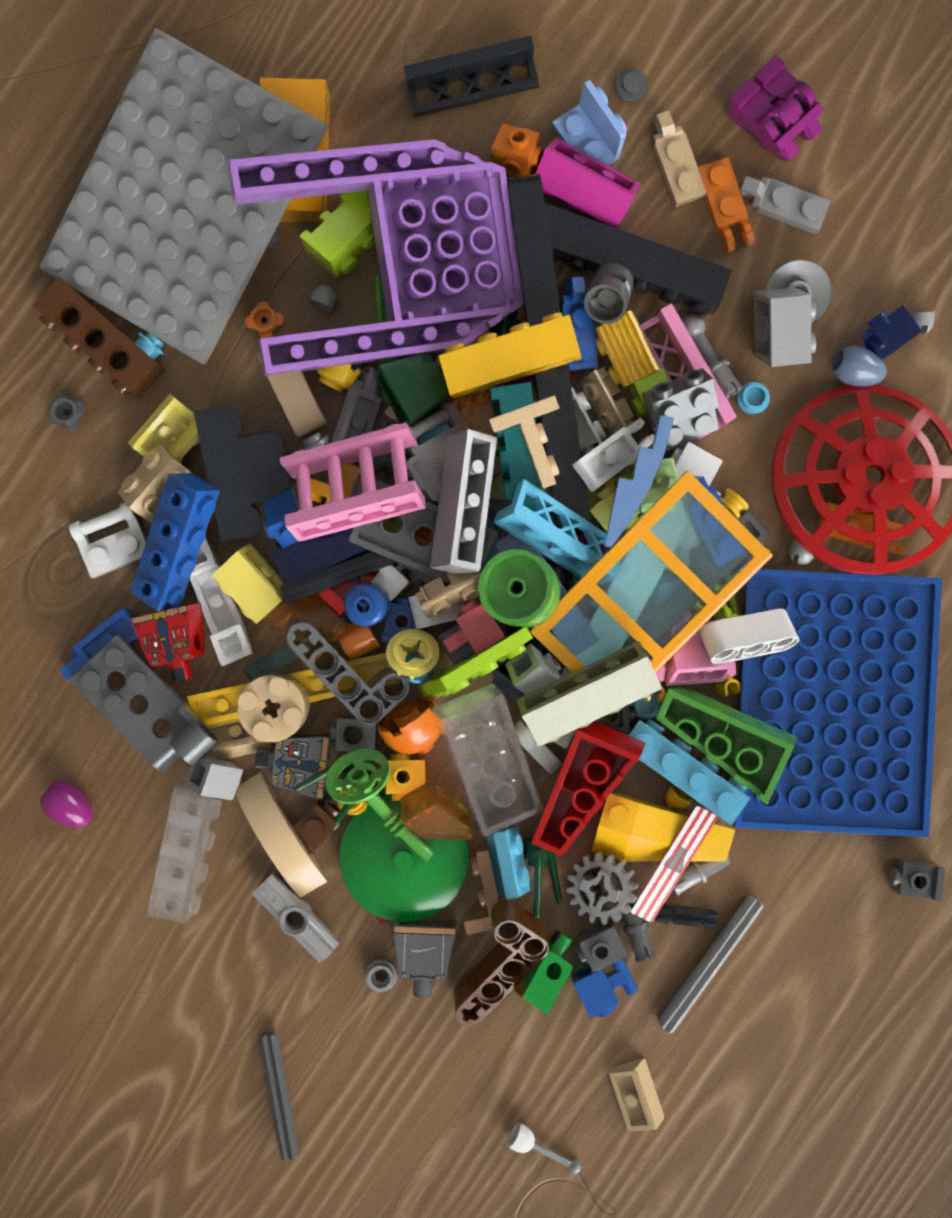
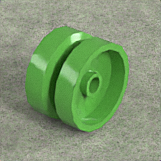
M511 549L498 553L487 562L480 574L478 593L482 606L491 617L512 627L532 628L543 624L554 614L560 603L561 586L558 575L546 561L527 550ZM522 583L523 591L520 594H516L520 591L519 585Z

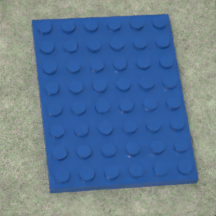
M759 569L744 584L743 615L785 609L799 637V642L792 648L782 652L740 660L739 682L741 690L739 692L738 711L796 736L797 740L768 804L766 805L757 798L758 795L747 788L744 794L749 796L750 800L732 826L735 828L929 837L942 578Z

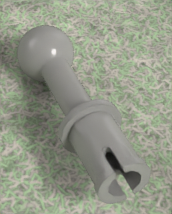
M696 314L685 316L682 322L708 364L725 397L728 399L730 396L733 397L738 394L743 387L728 367L730 364L729 360L721 361L705 336L704 320Z

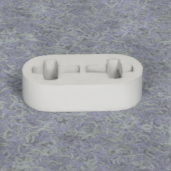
M521 720L509 730L511 735L549 774L552 775L563 764L545 744L540 747L537 746L527 725Z

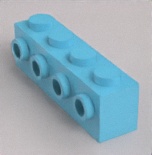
M648 719L646 723L639 720L629 736L645 742L639 760L732 825L750 800V797L744 794L747 787H743L732 776L728 781L724 780L716 774L720 768L705 757L700 762L689 755L692 748L678 738H675L673 743L662 736L665 729L651 719Z

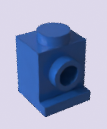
M397 597L396 603H390L382 635L383 642L389 643L394 635L403 630L416 629L409 599ZM400 615H404L408 619V625L404 628H400L396 624V619Z

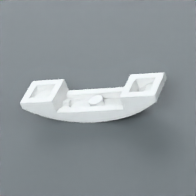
M205 536L195 562V569L190 576V581L197 599L201 603L203 614L212 634L210 639L221 666H225L252 655L253 652L237 603L230 595L224 593L219 588L217 581L212 576L221 565L209 540Z

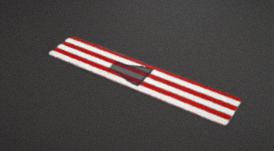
M699 806L695 807L635 903L631 913L647 921H654L716 822L717 815Z

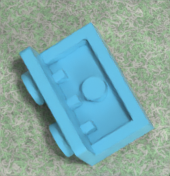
M518 826L487 832L486 837L498 895L506 896V899L519 898L531 891L530 875L525 865L523 842L519 835Z

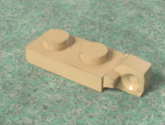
M669 110L657 114L654 124L658 134L653 136V149L674 206L678 207L705 197L706 190L686 133L683 132L681 126L675 127Z

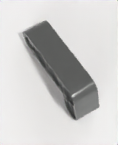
M296 618L287 624L285 638L290 648L361 723L372 725L379 722L408 694L409 682L404 675L398 676L392 667L384 668L366 683L307 619ZM296 629L302 632L308 629L306 635L313 644L310 649L301 639L294 641L296 638L294 631ZM321 652H329L332 654L331 662L324 667L317 666L314 662L315 657ZM344 676L354 678V683L348 690L337 688L338 681ZM393 677L399 678L400 684L396 690L391 692L384 690L385 682ZM364 701H375L376 705L372 712L364 714L359 711L360 705Z

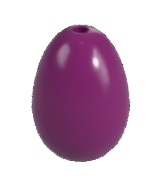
M55 781L40 798V805L45 814L62 825L73 828L85 827L93 817L92 807L88 799L76 786L69 782Z

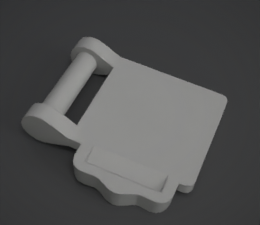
M451 401L441 405L438 412L409 427L415 438H418L445 422L453 426L421 445L417 443V446L406 448L413 456L406 462L407 473L412 481L416 482L426 499L432 504L439 503L447 437L469 429L457 407ZM495 461L492 478L500 473V467Z

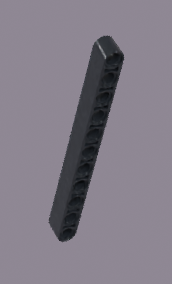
M540 173L507 178L526 323H529L530 327L543 323V317L560 312ZM564 364L534 374L538 401L555 396L559 409L540 416L548 440L545 443L546 456L553 455L559 474L554 476L556 484L550 486L551 495L555 500L590 522L585 482L572 466L581 459L569 369L568 364ZM555 514L556 527L561 529L563 526L559 516ZM574 529L576 535L584 534L580 529Z

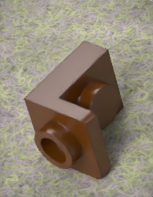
M319 799L293 826V829L316 850L340 826V824L334 823L340 810L327 800L324 803Z

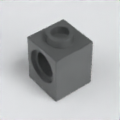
M340 715L337 718V723L331 724L330 742L336 743L335 751L351 752L363 748L377 750L378 730L376 725L378 722L367 725L361 723L355 716ZM355 725L361 729L362 739L360 741L352 742L347 738L346 728L348 726Z

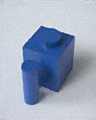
M624 959L613 963L614 970L607 974L604 968L593 973L590 965L571 973L573 984L590 1018L595 1016L604 1017L615 1010V1006L620 1004L614 990L615 988L622 985L627 995H632L638 991V987Z

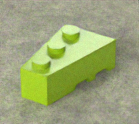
M367 191L343 193L340 196L342 202L332 213L325 210L320 215L319 219L323 223L312 233L305 230L299 236L308 256L337 280L342 274H349L357 263L356 257L363 249H370L375 243Z

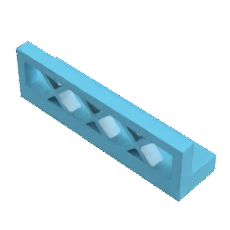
M525 479L518 482L512 504L496 514L494 524L535 550L540 551V553L579 578L603 556L599 545H604L605 532ZM526 495L533 498L537 508L536 512L523 505ZM552 511L559 516L563 528L559 529L553 525L549 512ZM575 528L584 532L588 545L579 542L574 530ZM621 559L596 583L598 586L617 578Z

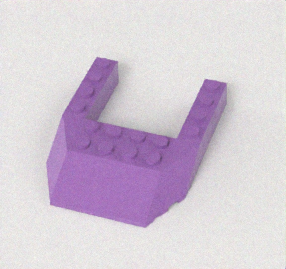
M435 139L229 160L227 170L233 205L367 191L388 322L261 338L257 344L263 377L442 351L449 346L464 343L466 346L510 313L524 305L505 167L493 162H484L478 156L468 152H459Z

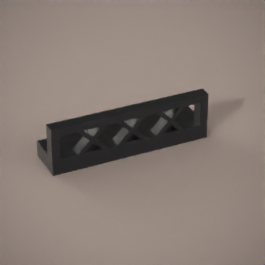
M532 37L518 38L404 66L405 79L414 117L539 88V80L533 60L534 45ZM527 64L530 79L518 82L508 76L513 67ZM488 73L500 79L495 88L485 89L477 83L482 75ZM461 81L469 86L465 94L458 97L453 96L446 90L451 82ZM429 88L437 93L432 103L419 106L415 91Z

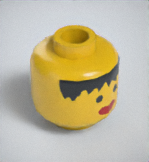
M364 363L316 369V371L320 375L319 381L342 393L343 389H349L353 386L355 380H358L364 369Z

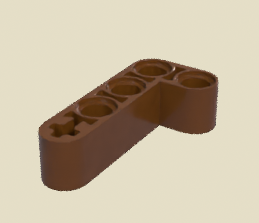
M510 900L500 901L491 909L493 933L498 944L454 989L455 1017L462 1025L474 1026L480 1023L548 954L549 945L544 923L539 918H534L532 913Z

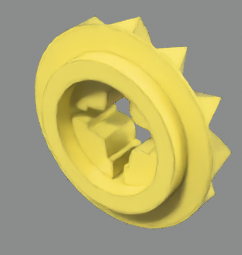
M407 629L397 633L391 638L386 649L389 667H392L398 676H409L412 680L416 676L423 675L426 677L429 671L436 668L440 655L439 646L434 637L419 629ZM419 647L420 659L414 657L407 663L406 651L413 652Z

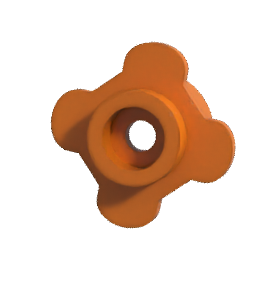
M265 301L259 302L245 319L246 326L249 329L256 330L260 338L272 337V332L277 326H282L284 323L283 315L275 313L270 308L269 303ZM267 318V323L263 324L262 319Z

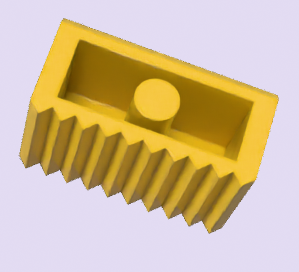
M627 311L620 320L614 323L603 324L596 328L599 335L596 338L597 348L602 356L608 354L613 365L608 370L616 386L622 384L623 388L628 389L634 382L661 370L633 311Z

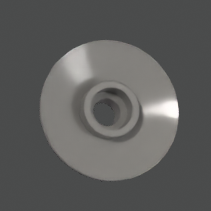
M794 260L785 263L771 275L765 290L800 286L802 291L811 294V299H814L816 303L815 319H811L812 323L823 315L830 303L832 295L830 279L819 265L811 261Z

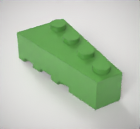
M675 685L669 688L656 718L688 744L694 745L703 752L706 758L715 765L721 766L739 784L758 795L757 798L766 805L773 794L797 740V737L683 685Z

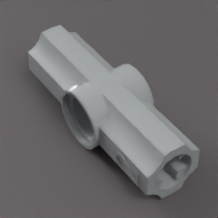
M274 872L252 892V895L279 921L282 931L289 936H293L319 963L325 960L340 944L341 941L313 913L310 904L300 900ZM292 911L301 913L304 917V922L301 924L293 923L289 918V913Z

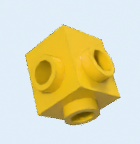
M392 754L391 761H388L390 775L383 787L384 794H392V801L411 800V793H426L425 760H410V755ZM399 771L405 774V781L403 783L397 781L396 776Z

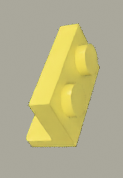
M169 394L129 440L128 444L142 456H145L160 443L182 463L185 454L192 446L200 442L194 413L173 395Z

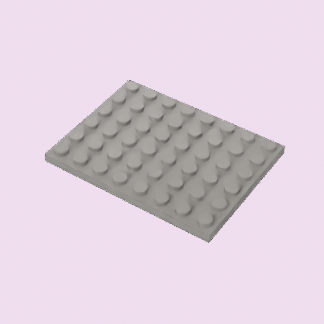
M155 28L39 268L56 278H62L72 288L199 363L206 365L291 199L233 205L227 170L229 160L317 151L328 126Z

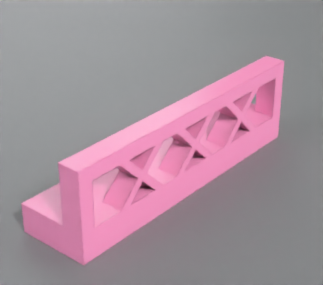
M672 303L661 309L657 316L640 325L660 368L664 369L669 382L672 381L670 377L675 379L682 377L684 368L687 372L703 368L714 379L719 407L715 409L719 428L737 417ZM659 323L665 333L663 346L651 343L644 331ZM668 340L673 348L667 347ZM655 350L661 351L660 357H658ZM665 352L678 356L681 361L679 373L665 369L662 364ZM706 434V435H704V436H702V437H699V438H697L696 440L698 441V440H700L701 438L707 436L708 434Z

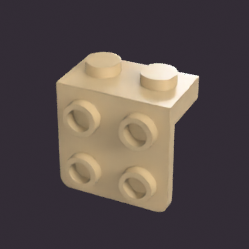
M159 443L155 449L150 450L144 456L142 464L137 470L124 479L118 494L129 509L150 523H153L168 474L192 473L195 476L197 475L182 465L166 447Z

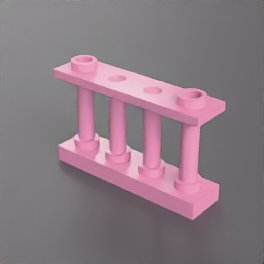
M408 424L389 425L381 430L305 451H296L291 455L280 457V464L293 479L297 478L299 510L285 515V527L299 542L426 508L425 496L414 480L408 481L404 449L417 446V440ZM391 453L395 484L376 490L372 458ZM359 461L363 493L344 499L341 466ZM328 470L331 501L327 504L313 507L310 475Z

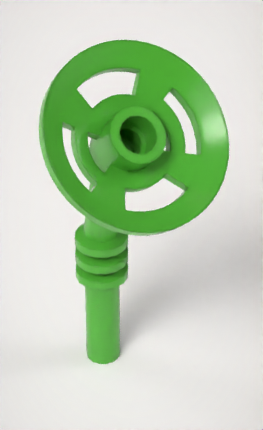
M363 748L348 752L337 759L330 767L325 779V786L329 795L335 801L342 804H357L367 801L383 819V825L385 827L389 826L390 832L395 831V837L400 836L427 862L435 852L408 827L410 823L408 821L403 822L404 817H398L399 812H393L378 795L387 783L390 775V765L387 758L377 750ZM365 760L374 761L381 767L377 770L374 765L365 763ZM354 764L355 768L345 776L344 780L338 779L340 773L347 766ZM366 770L371 771L373 774L369 776ZM380 780L378 785L373 789V786L375 785L376 781ZM337 790H342L347 796L353 798L342 796Z

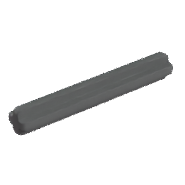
M267 1031L261 1034L259 1041L280 1158L283 1161L297 1158L299 1150L278 1033L276 1031Z

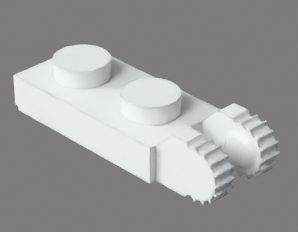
M639 418L627 428H621L572 465L591 492L636 460L639 447L647 448L653 444V434L642 439L638 445L630 435L640 430L645 424L642 418Z

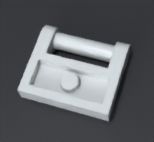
M125 502L120 504V508L83 523L77 521L69 525L70 533L78 545L91 578H97L141 560L147 536L138 514L129 509ZM126 519L129 528L93 543L90 542L88 534Z

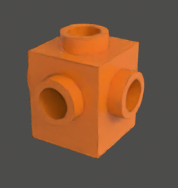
M502 123L491 148L492 162L505 167L506 175L510 177L532 175L534 168H538L544 154V149L540 147V133L527 128Z

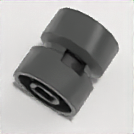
M606 263L594 272L584 299L585 310L594 321L602 324H611L624 316L634 286L633 277L626 267L617 263Z

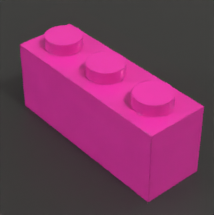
M555 137L546 148L535 173H540L543 193L556 196L567 202L572 209L584 211L593 216L597 222L617 229L625 218L641 186V183L558 137Z

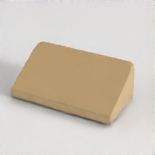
M239 718L208 725L217 737L218 742L206 752L207 756L230 759L256 753L258 748L269 750L274 748L273 742H261L252 737L243 728Z
M645 1058L636 1059L610 1068L608 1073L628 1132L657 1130L664 1120V1114Z

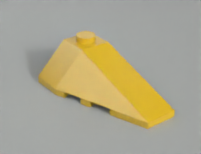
M612 791L606 799L591 852L597 853L602 851L603 855L607 857L611 853H615V859L619 861L625 859L627 862H662L690 815ZM714 823L691 861H726L735 829Z

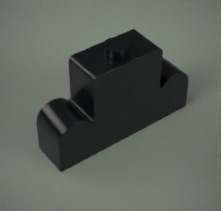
M219 406L193 411L208 483L220 490L214 511L220 541L227 542L251 537L260 530L262 525L259 509L252 504L266 501L291 489L289 474L280 464V457L291 455V452L284 453L282 438L278 431L238 436L237 434L240 433L242 428V419L240 414L232 407Z

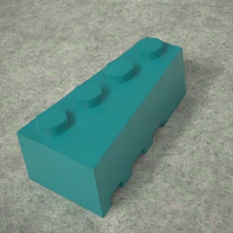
M531 382L491 388L493 417L538 401L533 400ZM540 416L533 418L535 424H537L536 420H540ZM519 424L496 432L505 499L513 500L517 484L523 479L546 493V489H543L540 485ZM526 495L523 505L536 512L537 508L533 498ZM551 511L549 515L555 516V513Z

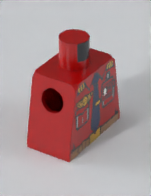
M201 603L131 618L136 635L151 667L169 664L173 682L193 678L188 659L205 654Z

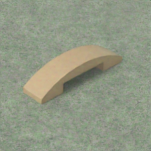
M262 771L241 783L235 793L240 806L263 848L293 891L301 898L328 881L327 877L313 854H309L277 803L278 797Z

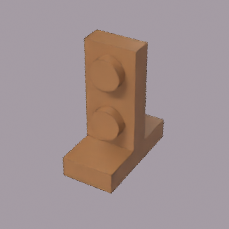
M488 844L476 846V856L471 857L474 876L481 875L483 888L477 889L481 908L487 907V909L464 914L466 935L493 930L491 909L496 903L500 902ZM527 901L516 903L528 911Z

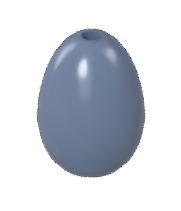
M860 346L841 348L836 353L832 362V371L835 377L847 385L861 387L876 385L883 381L887 374L886 365L882 359L872 351Z

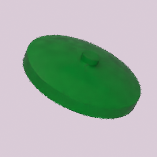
M411 793V800L392 801V794L381 795L380 797L393 812L398 811V817L403 816V822L408 821L410 823L408 827L435 853L425 862L400 836H394L395 831L390 832L389 826L385 827L383 825V819L368 804L362 813L354 815L341 841L339 861L343 881L356 902L377 917L394 922H413L428 918L445 908L455 898L464 882L468 868V845L464 830L451 810L431 796L423 793Z

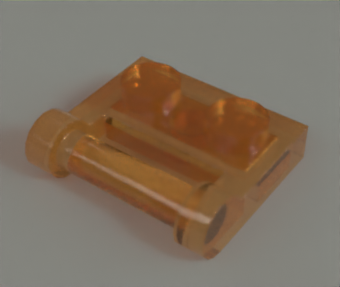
M319 593L292 603L284 602L265 618L268 626L273 630L276 629L285 640V628L288 624L286 621L292 615L295 618H303L311 622L330 644L349 627L338 613L319 596ZM294 631V634L296 636L294 641H296L297 639H301V637ZM324 652L319 653V654L315 657V661H316ZM297 656L298 660H299L304 666H307V665L301 660V658H300L299 656Z

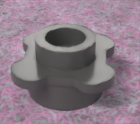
M59 394L51 406L48 419L53 424L60 423L64 425L68 431H75L79 427L78 421L81 414L86 412V405L81 401L75 402L70 400L66 394ZM65 410H69L70 414L65 415Z

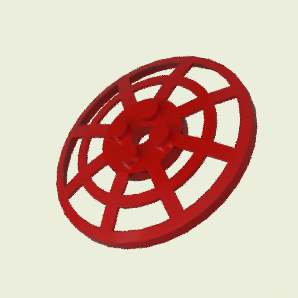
M881 385L866 387L841 386L824 392L809 401L791 418L782 431L774 449L771 464V487L774 502L782 522L792 537L808 553L821 562L838 570L859 575L895 573L914 566L932 555L952 532V514L943 529L931 516L939 499L941 479H952V466L939 465L936 452L921 429L929 420L946 442L952 456V434L944 422L928 406L915 397L900 390ZM868 392L894 397L909 404L918 412L909 421L893 412L873 409ZM844 394H855L859 410L842 414L830 421L826 426L809 416L815 408L830 399ZM861 419L864 437L849 443L834 431L848 422ZM875 419L890 421L901 426L904 430L895 441L887 437L878 436ZM801 426L816 436L807 453L805 472L785 474V459L788 446L795 431ZM914 438L925 451L929 465H913L910 456L905 451ZM825 442L839 452V455L835 460L833 469L816 471L818 455ZM868 467H873L879 471L881 476L879 483L869 481L866 476ZM914 479H931L930 493L924 507L910 495ZM818 484H834L835 490L842 500V503L834 512L829 509L823 500ZM806 486L813 506L825 520L812 536L804 529L794 514L786 488ZM899 505L904 507L914 517L911 522L903 527L887 531V512ZM853 510L862 514L872 515L873 532L857 529L845 523L844 520ZM920 526L934 539L927 547L914 555L898 561L887 562L888 542L903 538L917 530ZM835 530L854 540L873 543V563L845 558L830 551L822 544Z

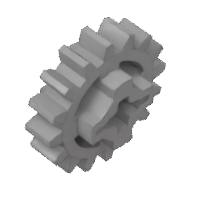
M598 851L594 859L588 854L583 857L584 864L578 861L573 866L577 873L568 875L567 879L574 884L569 886L566 891L575 895L570 904H579L581 906L578 912L579 916L586 912L589 913V922L591 923L597 917H600L602 924L606 925L610 920V916L615 922H618L622 918L621 912L627 915L632 908L628 903H634L637 900V896L631 893V891L639 887L638 883L630 882V878L635 872L634 870L625 871L624 867L627 862L625 859L616 863L615 853H611L607 859H604L602 851ZM601 867V870L596 875L592 873L586 874L591 868ZM615 874L619 877L621 884H619ZM604 879V889L607 892L601 896V887L597 884ZM608 901H611L613 903H615L616 901L619 902V904H617L614 907L604 908V905Z

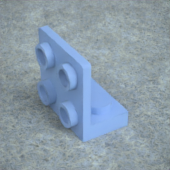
M589 79L583 83L579 104L553 121L552 129L559 139L609 166L620 157L627 135V128L620 115H614L608 107V100L604 91L599 86L595 87Z

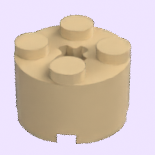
M279 673L268 674L253 680L245 687L238 698V716L243 728L252 737L261 742H278L293 735L305 723L310 707V700L305 687L298 680ZM271 702H279L281 708L277 710V714L275 711H269L268 706L271 705Z

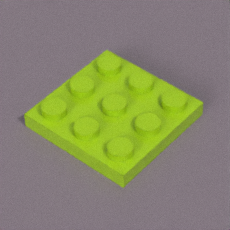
M527 627L510 632L500 641L477 654L475 652L436 674L430 680L418 685L424 697L435 695L436 698L450 693L455 694L470 685L468 681L470 678L482 677L499 667L496 662L512 659L526 650L524 644L533 639Z

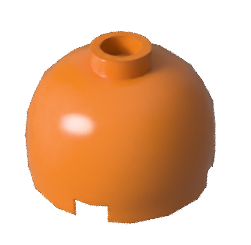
M421 693L419 694L421 699L412 702L410 697L403 699L381 719L383 721L381 726L376 725V729L390 749L400 754L411 755L418 753L421 755L429 752L434 747V742L439 738L443 728V716L432 695L424 697Z

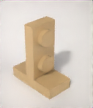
M550 396L489 419L494 433L519 424L543 489L556 484L554 476L558 475L559 471L553 455L547 457L542 445L548 442L542 423L535 424L533 418L559 409L555 396Z

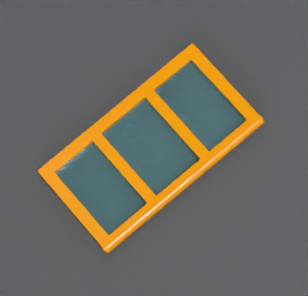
M685 471L560 598V603L554 614L543 624L532 627L529 631L571 672H575L639 641L656 673L773 555L689 471Z

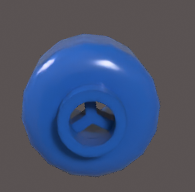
M366 582L358 584L350 589L345 597V613L350 621L359 626L375 625L383 620L389 612V595L377 583Z

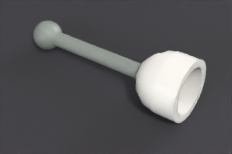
M520 1122L516 1123L508 1138V1148L520 1153L534 1149L567 1166L571 1173L577 1174L580 1172L581 1164L579 1161H570L536 1143L534 1134L529 1127Z

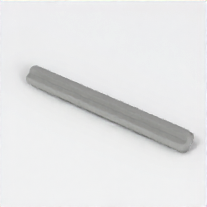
M748 895L658 1019L659 1025L665 1031L673 1033L763 909L764 905L754 896Z

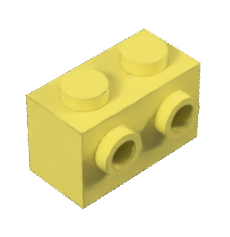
M250 543L238 550L212 574L219 588L224 593L230 595L239 605L241 612L247 618L252 619L255 624L265 618L284 601L280 587L286 584L285 581Z

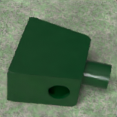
M422 353L381 364L375 376L397 419L401 424L407 423L409 427L440 408L441 405L447 402L450 396L441 365L437 366L430 353Z

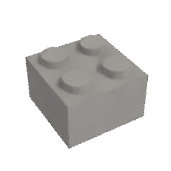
M794 287L754 291L755 357L771 367L812 363V353H815L816 337L814 333H811V319H815L816 303L814 299H811V294Z

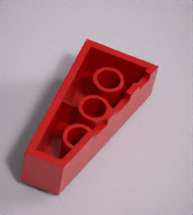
M593 721L585 728H578L532 844L562 857L586 827L589 820L601 808L607 797L623 780L629 769L641 757L645 742L596 721Z

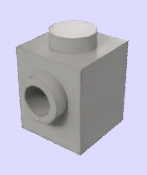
M532 644L526 646L524 652L505 664L514 687L525 695L561 678L559 674L561 666L554 656L550 653L543 654Z
M203 755L194 765H190L184 785L200 796L233 800L236 790L240 785L243 769L226 759Z

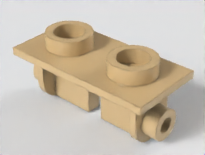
M605 367L592 371L580 381L584 395L591 402L599 417L601 426L607 431L609 437L621 428H627L634 423L633 418L635 415L632 413L625 398L614 401L613 396L621 391Z
M448 572L446 574L451 582L450 585L445 586L443 580L439 577L419 587L420 591L415 593L420 603V608L430 619L433 616L445 615L452 609V606L463 600L470 601L479 596L480 572L461 575Z

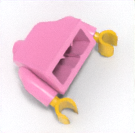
M690 610L657 641L660 647L692 616ZM700 629L656 672L660 684L661 681H665L666 686L717 682L715 691L720 697L728 696V685L730 694H738L741 690L740 682L733 679V675L736 674V662L713 664L700 637ZM663 687L657 691L656 702L659 703L666 697V691ZM651 696L648 697V698H646V699H644V700L647 701V702H649Z

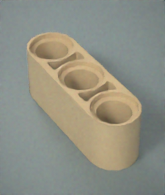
M302 371L267 376L298 438L327 424Z

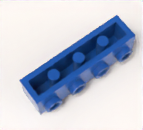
M192 473L168 474L130 593L157 611L180 607L185 598V591L190 576L195 569V562L201 544L205 540V533L211 515L215 511L220 490Z

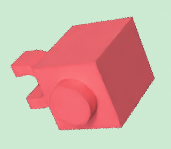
M476 597L460 606L462 612L456 617L460 629L447 635L443 643L450 653L469 641L477 654L505 638L507 629L502 622L488 614L481 601Z

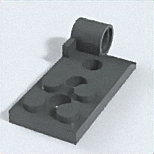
M360 473L349 498L363 493ZM375 479L376 490L390 487V485ZM425 501V509L399 515L402 519V528L397 533L387 532L383 527V520L354 527L349 542L432 577H441L444 582L451 584L446 574L448 572L430 568L438 511L437 505ZM419 527H428L433 533V540L427 546H419L414 540V533ZM488 527L485 529L480 574L498 534V531Z
M121 635L113 637L69 680L121 735L162 774L180 757L189 764L194 765L218 742L217 737L205 721ZM115 671L122 673L125 677V685L121 690H115L109 683V678ZM137 695L144 696L148 701V709L144 713H137L132 707V701ZM160 718L168 720L171 724V732L167 737H162L155 731V723Z

